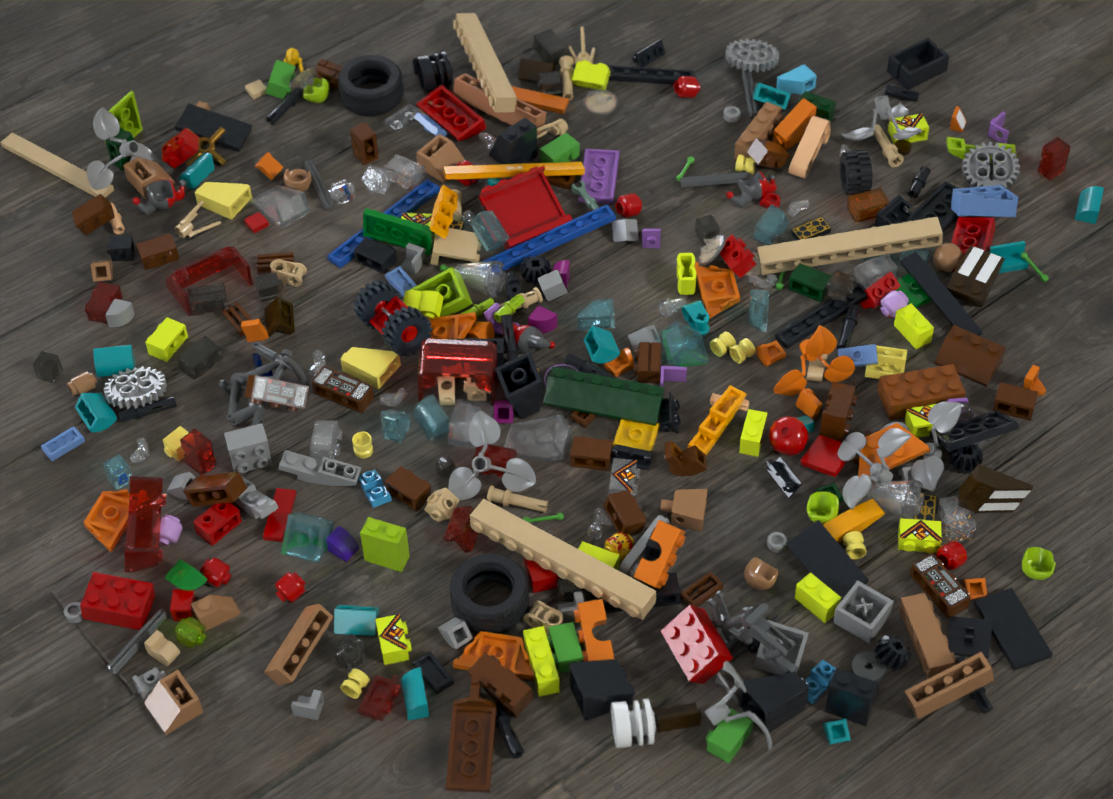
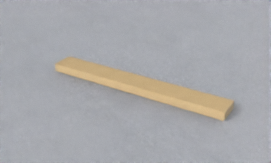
M11 133L0 142L3 148L95 197L102 194L106 198L114 191L111 184L101 190L93 189L90 186L86 171L14 133Z

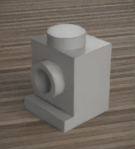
M155 667L138 677L136 675L132 677L136 689L144 702L159 680L166 677L164 671L159 672Z

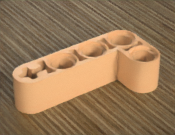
M812 116L791 161L789 174L804 179L807 178L822 143L826 144L831 131L829 120Z

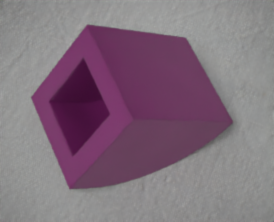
M563 260L557 262L553 266L552 271L558 270L567 288L570 278V260Z
M538 305L528 317L529 325L537 327L541 333H547L557 327V314Z
M495 400L494 419L498 423H513L515 409L508 400Z

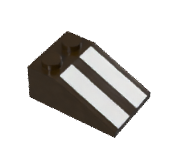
M970 246L954 271L947 289L954 297L982 308L1005 258Z
M978 464L959 488V506L975 513L1013 512L1033 489V485Z

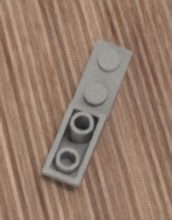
M285 450L279 470L297 475V480L328 486H352L357 483L361 467L323 457V460H318Z
M242 477L248 488L235 502L245 512L255 519L258 517L263 519L278 509L277 503L256 490L254 483Z

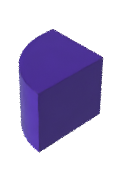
M340 526L326 538L328 551L345 562L359 550L356 540Z

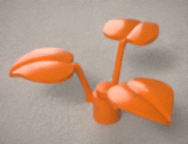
M819 325L812 337L802 341L799 345V349L803 354L800 356L802 372L797 369L789 371L778 381L773 391L776 394L786 396L800 393L807 384V380L804 377L806 375L805 360L815 361L818 358L828 368L824 372V377L830 382H840L850 377L855 370L854 362L848 356H839L833 359L829 365L821 357L822 354H830L837 346V340L832 332Z

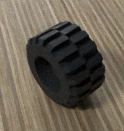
M865 149L844 151L841 155L840 179L842 188L847 196L868 194L871 191L873 182L872 164L870 156Z

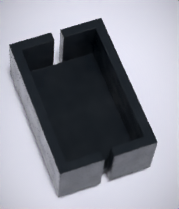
M926 38L890 55L887 72L896 80L899 79L898 82L909 90L946 72L950 56L941 48L937 49L938 46L932 40Z

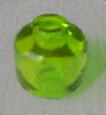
M193 617L181 619L174 631L176 633V640L188 648H194L197 644L201 646L207 637L204 634L206 631L205 625Z

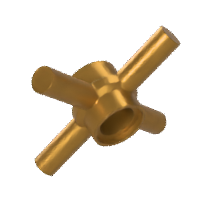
M220 127L210 138H199L198 152L185 164L189 167L203 153H210L214 160L224 166L227 161L215 151L214 143L226 131ZM204 145H209L208 149H202Z

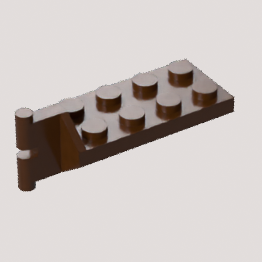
M477 675L471 677L470 697L453 701L446 791L490 793L497 705L495 702L481 698L480 679Z

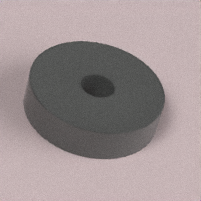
M861 652L853 658L851 673L879 683L884 678L886 666L880 664L881 661L875 658L876 653Z

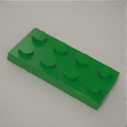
M365 208L363 212V236L402 248L411 243L425 248V254L431 256L434 232L430 230L429 226Z

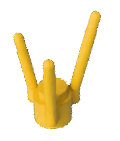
M294 48L288 49L284 62L291 65L298 63L300 72L304 71L302 58L299 57L298 50Z

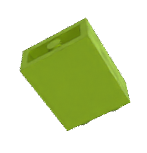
M368 517L360 532L364 560L402 572L410 557L406 528Z

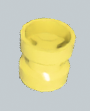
M739 154L735 171H746L753 175L756 161L752 157L746 158L744 155Z
M727 331L720 334L719 338H715L710 342L712 352L718 357H722L730 347L736 345L734 337Z
M744 338L738 345L730 347L729 353L731 358L740 364L746 360V357L753 356L756 350L753 343L749 339Z
M367 432L356 433L352 438L355 456L361 459L370 457L373 453L371 435Z
M852 531L843 536V543L847 547L845 552L851 559H860L866 555L867 551L863 544L862 533Z
M354 668L349 673L348 680H344L340 688L347 696L357 699L362 693V687H366L370 680L364 672Z

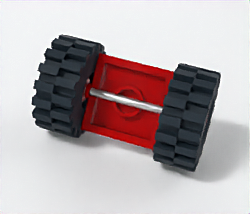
M374 280L372 285L370 283L365 284L366 288L360 289L361 294L355 296L358 300L353 303L356 306L353 308L356 316L371 329L376 328L382 334L384 343L399 356L409 357L410 353L415 355L417 350L421 351L423 344L425 346L428 344L426 340L431 338L429 332H432V328L430 327L431 322L415 307L413 309L411 306L404 304L401 300L402 296L388 282L383 280L377 282Z

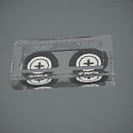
M409 103L385 119V125L398 132L414 121L415 115L421 113V111Z

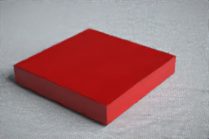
M819 435L800 460L801 465L836 478L847 462L842 461L838 457V450L842 442Z

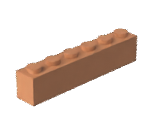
M466 73L455 78L453 94L462 102L510 125H514L523 118H527L537 128L545 125L546 112L516 98L515 112L495 113L492 106L489 105V99L485 96L484 89L481 88L480 80Z

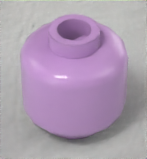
M893 290L881 299L882 307L880 309L886 317L891 316L895 318L896 311L907 306L909 300L902 291Z
M165 515V517L158 519L153 535L157 539V543L168 546L178 541L183 527L178 518Z

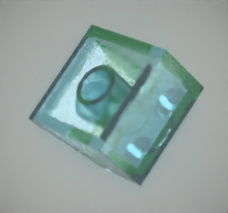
M677 320L661 332L666 358L671 364L679 367H689L710 362L701 333Z
M298 511L288 514L281 554L320 563L327 549L326 538L332 533L334 520Z

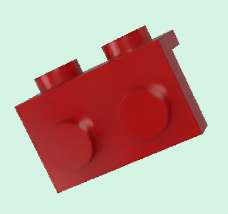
M891 271L865 289L868 297L860 303L863 309L878 307L881 305V299L901 287Z

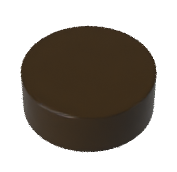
M902 139L895 142L894 145L897 147L899 154L902 156L910 154L912 144L908 140Z

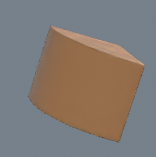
M112 260L94 261L91 263L93 282L112 280Z

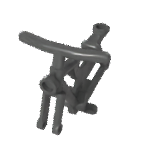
M254 342L252 346L257 350V353L273 362L245 374H233L230 379L232 386L226 380H220V388L227 396H230L226 419L233 427L253 417L252 426L261 423L264 426L262 416L265 408L263 405L250 403L251 399L248 398L249 407L239 410L242 389L246 391L249 375L259 376L277 368L273 376H267L266 378L280 380L285 369H289L295 372L301 385L309 386L303 370L292 359V351L283 349L280 355L259 342Z
M718 590L715 593L721 615L715 601L711 598L707 601L714 616L712 623L715 628H721L726 639L724 643L728 650L738 640L751 644L753 642L752 638H754L766 648L765 659L779 665L783 674L793 673L798 670L796 665L784 658L787 650L792 649L796 643L763 617L768 611L766 603L760 604L756 609L753 606L750 608L743 607L739 615L729 619L730 615L723 599L724 594ZM740 623L743 624V627L738 630L733 627ZM771 631L784 643L779 644L767 632Z

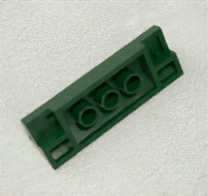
M552 367L550 376L547 379L543 405L656 426L665 387Z

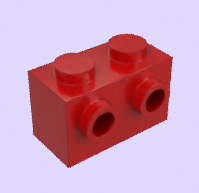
M185 128L162 146V161L174 169L198 152L199 137Z
M732 234L725 240V244L719 254L729 268L739 278H742L757 265L753 260L755 255L750 249H745L747 245L741 238L737 239Z
M229 502L212 504L193 523L196 534L211 546H214L239 525L242 519L239 509Z

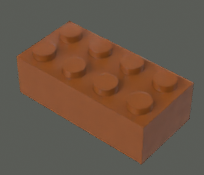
M954 364L881 376L877 391L889 420L905 418L906 410L912 407L948 402V399L965 398L966 395Z

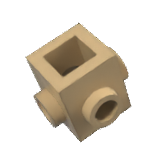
M468 371L467 381H464V393H467L468 401H487V394H491V382H488L487 372Z
M443 488L434 491L429 496L424 510L437 522L445 519L448 520L455 514V508L460 500L450 490Z

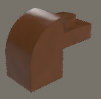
M672 441L665 443L664 458L669 463L670 473L677 476H693L707 470L706 455L696 445L681 450Z

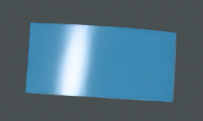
M376 470L367 471L359 475L358 481L373 508L392 501L389 492L383 485L382 478Z
M824 660L811 670L809 677L806 679L809 686L807 701L811 704H814L829 688L836 670L835 667Z

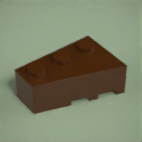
M837 382L832 383L828 395L829 398L825 404L826 409L822 413L820 435L840 442L843 441L844 435H848L850 424L847 422L848 420L852 421L854 409H851V407L856 406L858 395L854 394L855 386Z
M484 653L467 671L470 678L473 675L479 676L480 687L493 699L500 702L502 707L515 718L533 700L531 687L520 680L510 669L503 667L494 655L489 656Z

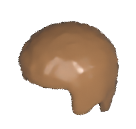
M300 168L292 171L286 169L284 182L288 190L294 193H302L309 188L312 181L310 171L307 173Z
M943 243L934 252L933 265L937 271L952 272L961 262L963 253L955 244Z
M752 558L744 571V578L748 585L757 590L771 588L778 576L776 568L759 558Z

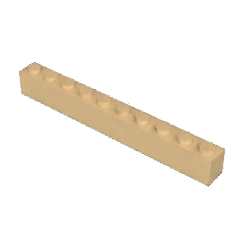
M456 13L453 28L457 31V37L460 38L461 45L465 48V54L468 55L469 62L472 63L473 71L476 72L477 79L481 82V88L484 89L485 96L489 99V105L492 106L495 113L515 112L517 97L476 13Z
M938 217L757 247L758 261L761 274L766 275L795 270L799 263L814 267L942 245L943 233Z
M485 499L470 514V526L477 533H482L492 541L505 545L510 551H516L523 555L525 559L532 560L542 568L553 571L560 578L567 579L577 587L588 590L595 597L602 598L612 606L623 609L632 617L643 620L656 603V590Z

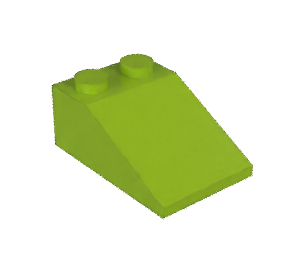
M130 91L108 112L116 117L122 129L129 131L135 137L143 129L134 92Z
M453 267L410 289L439 292L444 297L440 317L457 313L473 304L461 274Z

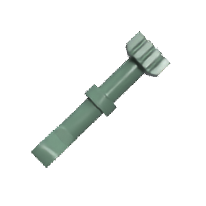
M582 180L579 183L580 187L572 184V192L581 196L588 208L592 210L599 208L597 201L586 192L585 183Z

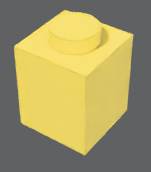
M181 426L163 439L165 453L177 461L182 460L196 448L193 435Z

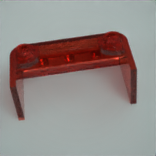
M232 246L223 247L175 270L165 280L168 290L188 316H191L192 312L188 295L183 290L184 288L231 265L236 268L249 286L253 285L249 264L237 249Z
M423 340L420 347L418 367L419 403H423L425 389L436 385L437 376L475 378V384L479 389L491 391V406H494L498 391V374L495 369L498 367L496 345L489 341Z
M130 476L127 538L124 555V572L134 573L158 566V562L163 560V549H159L161 509L162 506H166V494H162L163 478Z

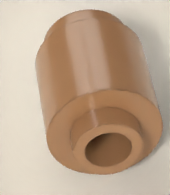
M86 371L70 379L67 386L73 396H80L81 393H86L96 388L95 383H97V380L93 373L89 374Z

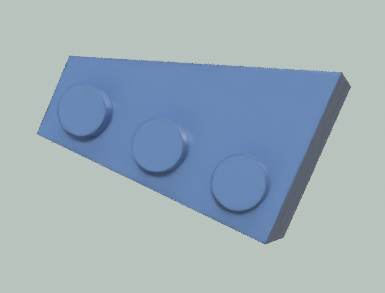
M1002 185L953 189L951 210L961 217H1016L1018 196Z

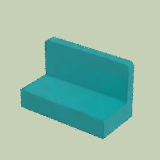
M1025 241L990 247L989 253L1005 258L999 273L1028 269L1029 263L1020 256L1025 251Z
M338 605L334 612V633L374 636L376 634L375 619L379 616V607Z

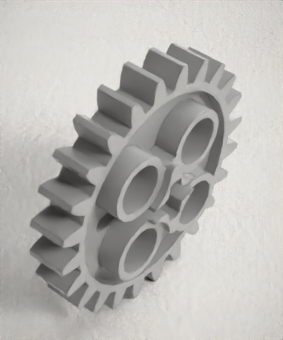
M740 39L739 42L734 41V44L730 43L727 46L725 60H728L727 63H732V67L737 66V69L743 68V71L747 69L749 72H752V70L765 72V69L770 70V68H775V65L778 64L779 51L776 50V47H772V44L767 45V42L761 43V40L757 42L755 39H752V41Z
M990 141L989 145L986 146L982 142V147L975 145V150L970 148L969 153L965 154V159H963L962 163L963 177H966V183L971 182L970 187L1002 185L1006 189L1007 186L1011 188L1013 183H1016L1017 177H1019V159H1015L1016 153L1011 154V148L1005 150V144L999 147V142H997L995 146H992ZM989 155L992 156V170H993V172H992V181L990 180V176H989V174H990V166H989L990 158H989Z
M142 366L140 369L134 367L133 370L127 368L126 372L119 371V375L113 374V379H108V383H105L103 389L109 404L113 403L114 407L119 405V408L126 406L127 409L134 406L136 409L138 405L145 407V403L152 404V400L158 401V396L161 397L163 392H166L167 384L165 375H162L161 371L158 372L157 369L151 370V367L144 369V366Z

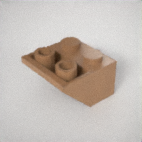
M438 134L416 152L417 167L443 183L447 180L444 175V166H456L460 161H466L455 144L441 134Z
M138 157L123 165L127 180L145 199L148 198L146 187L150 183L169 179L175 184V181L155 161Z
M179 670L159 680L144 702L165 735L203 713L199 698Z

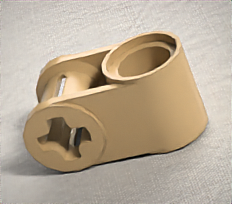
M276 259L270 264L271 277L275 283L299 287L302 284L303 275L307 272V268L301 263Z
M537 600L533 603V608L530 612L523 616L525 623L532 628L544 626L545 632L548 635L549 627L563 624V615L559 610L553 609Z

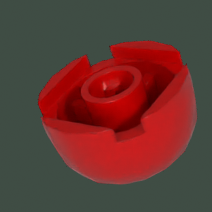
M785 416L772 424L769 431V439L776 452L785 456H793L805 449L809 434L802 421L795 417Z

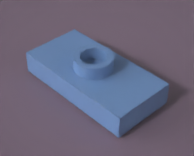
M422 113L415 115L414 118L425 126L424 130L436 136L441 134L447 137L448 132L428 115Z
M400 266L385 274V279L399 292L403 299L405 291L417 286Z
M876 344L838 349V357H850L855 367L878 364Z
M73 426L41 445V449L51 461H54L84 443L85 439Z

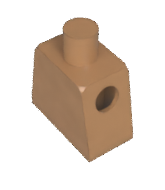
M708 489L676 490L673 501L662 499L660 511L672 513V524L702 532Z

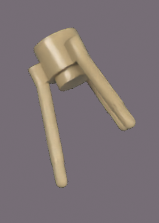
M581 27L582 52L576 57L572 47H568L575 66L577 62H582V60L593 64L595 48H592L590 55L585 52L584 27Z
M559 118L552 123L537 128V131L547 129L539 133L537 139L549 132L555 136L563 135L568 130L566 121Z
M200 201L175 226V230L180 237L188 236L191 238L195 234L220 225L221 221L192 231L194 227L191 221L197 216L195 212L204 203Z

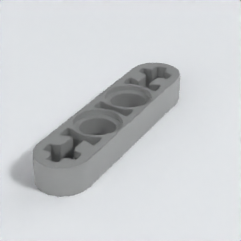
M661 515L656 517L621 563L620 572L631 577L637 569L641 558L645 559L646 543L658 520L669 524V519Z

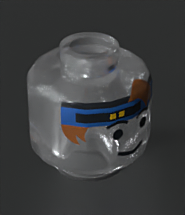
M346 179L332 183L328 190L333 202H337L339 205L353 200V193L356 192L352 182L348 183Z

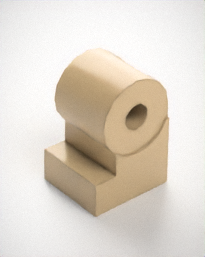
M822 354L821 357L827 362L828 354ZM818 358L815 361H809L806 380L822 383L826 367Z
M438 377L440 406L455 405V377Z
M158 630L144 642L147 653L166 666L180 654L177 646L165 639Z

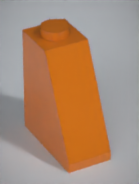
M805 98L802 99L774 129L773 142L779 143L785 151L800 142L812 116H816V106Z

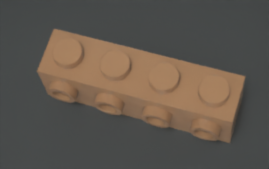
M769 102L764 104L735 143V159H737L739 154L744 155L746 158L751 157L747 151L756 138L769 139L774 129L783 119V115H781L782 107Z
M925 593L901 598L899 612L927 679L956 664L953 652L949 651L947 637L940 630L941 624L939 618H935L931 600L927 599Z
M321 604L305 607L264 673L278 685L292 683L334 616Z
M982 652L905 690L907 703L916 718L920 719L994 681L993 670Z

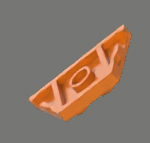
M695 262L696 279L702 302L709 314V318L740 302V294L731 269L718 268L710 265L708 268L699 266V262Z
M476 313L441 316L431 320L430 327L432 332H429L431 335L430 339H464L477 319ZM423 344L422 352L428 351V344L426 346Z
M898 423L865 437L866 445L860 450L873 464H882L877 453L879 448L878 441L889 429L898 428L909 433L912 437L892 455L884 458L890 469L931 451L928 445ZM860 457L858 476L860 477L862 474L871 476V466Z
M142 487L140 491L128 492V489L103 491L84 520L85 527L110 552L115 548L147 495V489Z
M480 631L474 638V641L464 649L461 657L453 661V668L469 670L486 653L489 656L494 655L503 667L510 669L518 678L534 679V673L531 669L522 637Z

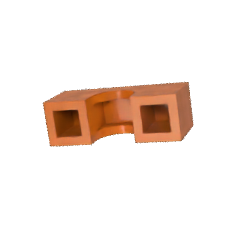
M658 520L650 539L659 543L661 555L655 561L641 558L633 577L656 588L664 586L669 577L667 572L670 566L672 567L676 562L677 555L675 554L678 548H681L685 542L686 536L684 534L686 531Z
M603 599L578 603L577 610H574L575 622L580 624L581 630L578 631L579 642L584 644L585 651H582L583 662L614 659L611 640L599 641L592 634L594 627L604 625L607 620Z

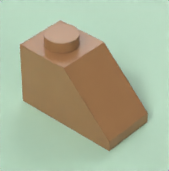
M208 595L191 604L194 617L203 632L241 614L232 597Z

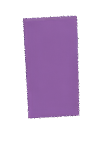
M585 149L583 161L585 174L581 176V180L585 183L586 192L597 203L614 204L620 151ZM581 196L578 197V202H585Z

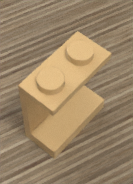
M449 228V234L445 239L435 233L430 264L438 265L439 256L471 261L470 270L474 269V265L479 263L480 254H477V251L480 252L482 241H478L479 233Z

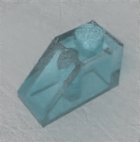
M613 299L592 301L577 315L578 330L590 329L592 325L598 328H614L615 312Z
M392 409L382 411L380 415L384 439L402 443L410 428L409 414Z

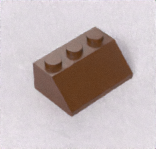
M953 325L945 337L934 364L938 366L954 364L958 375L987 387L1003 362L1006 347Z

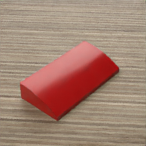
M443 85L416 103L418 108L458 141L469 139L486 129L484 119Z
M959 216L951 243L961 249L963 257L970 246L989 252L995 232V219Z

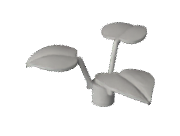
M879 96L874 99L876 109H873L872 127L860 128L847 134H842V137L848 140H862L873 135L877 113H879L882 120L892 119L897 133L893 134L894 139H907L921 133L922 130L916 127L900 129L895 118L907 115L909 110L901 103L891 109L888 96Z
M104 107L98 110L93 121L95 134L101 140L110 138V140L122 144L119 149L121 155L106 165L99 160L92 161L88 165L87 177L93 189L101 190L111 184L113 172L108 167L123 157L132 156L130 161L140 157L157 163L160 162L156 155L145 145L134 140L127 142L126 139L114 138L113 136H116L120 129L118 120L113 114L105 110Z
M958 402L938 403L932 407L928 415V421L934 425L932 427L934 443H926L931 451L923 454L924 460H918L913 464L911 472L913 479L921 487L929 491H935L944 471V464L941 460L942 451L938 448L940 444L937 440L936 429L940 433H946L955 426L962 407ZM891 422V423H889V424L883 426L880 430H882V429H884V428H886V427H888V426H891V425H893V424H895V423L900 424L902 427H904V428H905L906 430H908V431H909V428H908L904 423H902V422Z
M478 411L475 414L469 427L470 442L477 447L484 445L479 456H476L472 461L474 470L472 472L468 467H459L452 472L449 479L448 490L459 500L473 498L479 493L482 483L476 476L478 472H486L489 469L505 472L502 476V482L507 489L513 492L523 491L536 483L534 470L526 461L513 458L507 462L506 468L491 465V460L484 456L488 447L487 444L497 442L501 430L498 422L483 411Z
M892 428L880 437L877 453L882 464H873L859 451L866 445V438L862 433L854 432L846 437L839 447L838 457L842 461H849L858 454L871 466V476L862 474L860 477L853 476L844 485L843 499L849 508L853 510L856 504L867 494L872 484L871 480L875 483L878 481L881 485H887L891 482L893 473L889 471L890 468L887 466L884 458L889 457L912 437L909 433L898 428Z
M725 661L723 670L734 677L735 686L731 688L727 680L719 672L716 673L715 683L726 689L728 693L720 702H717L704 712L714 726L723 720L727 723L730 720L746 716L751 718L766 736L768 749L770 750L772 748V740L769 731L755 713L748 711L728 716L731 711L726 702L733 697L738 704L739 701L734 692L739 687L742 688L744 693L747 691L742 679L728 661Z

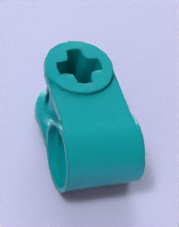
M698 300L681 307L683 317L689 323L693 332L701 336L706 335L710 329L708 325L709 314L702 302Z

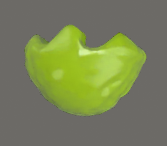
M313 78V84L305 85L303 98L312 103L319 104L328 97L329 83L324 78Z
M815 492L810 495L807 503V514L811 521L815 523L819 520L822 524H825L838 515L839 501L836 495L831 492Z
M1029 547L1023 555L1021 566L1026 576L1041 581L1051 577L1056 562H1054L1051 551L1040 547Z

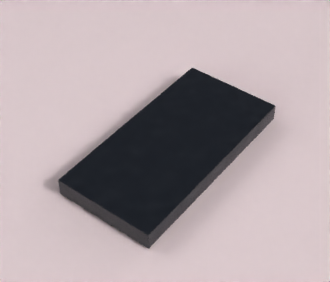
M188 103L175 126V130L181 132L187 128L199 138H210L222 127L226 132L214 144L240 152L252 130V125Z
M945 181L905 222L938 217L943 233L959 217L957 213L951 210L953 189H958V187Z
M995 410L957 422L946 433H940L936 429L938 443L948 451H952L1019 429V424L999 410ZM930 431V438L933 440V434Z
M819 520L786 543L789 550L808 573L811 572L841 597V601L857 581L863 584L869 582L865 574Z
M1012 588L974 601V606L982 619L993 620L992 635L1014 671L1052 658L1053 653Z

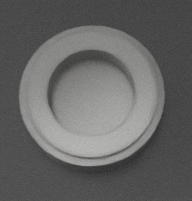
M734 106L725 108L723 112L724 120L727 122L738 121L740 119V110Z
M773 532L768 536L767 547L770 551L779 553L786 549L787 537L783 533Z
M72 602L64 608V616L68 622L78 623L83 620L80 609L81 603Z

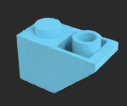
M804 64L778 76L776 89L788 93L803 94L805 91L808 92L815 89L817 75Z

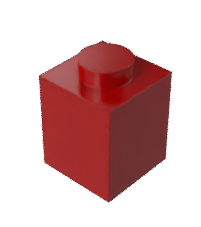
M173 589L170 607L173 621H194L195 617L191 606L192 603L197 601L194 590Z

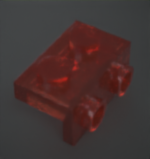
M471 505L454 508L443 538L446 542L455 541L465 553L472 552L478 533L470 526V514L474 511Z
M375 675L358 709L359 714L383 722L386 714L389 715L391 712L394 697H398L401 690L398 676L393 675L392 679Z

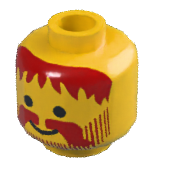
M617 532L605 541L604 549L619 554L620 561H623L634 547L635 542L631 535Z

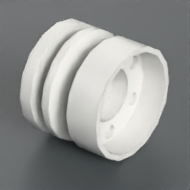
M649 699L642 700V709H640L638 700H634L633 710L630 711L626 701L611 703V718L616 748L631 747L632 737L636 736L639 746H642L643 735L646 736L648 745L654 744L656 725Z

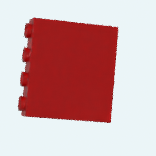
M545 166L533 167L527 173H518L512 179H503L497 185L492 187L488 185L481 190L479 200L505 250L573 220L570 214H565L543 173Z

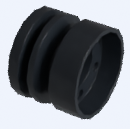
M440 51L439 57L436 52L433 53L432 61L427 54L416 57L417 74L423 91L435 89V81L438 82L439 86H444V81L447 86L452 85V68L445 51Z

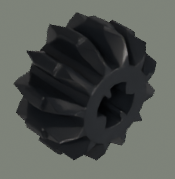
M537 254L536 257L530 255L529 259L524 258L520 271L522 279H526L527 283L533 282L535 285L536 282H539L537 278L550 273L551 268L549 260H546L544 256L539 257Z
M971 444L950 451L949 461L953 465L954 470L960 469L961 473L967 471L970 474L978 464H982L983 452L979 449L978 444Z
M892 634L884 635L880 638L874 649L876 653L875 658L881 661L880 664H884L887 669L891 668L894 671L905 667L912 655L909 651L910 647L905 645V641H901L899 636L894 637Z

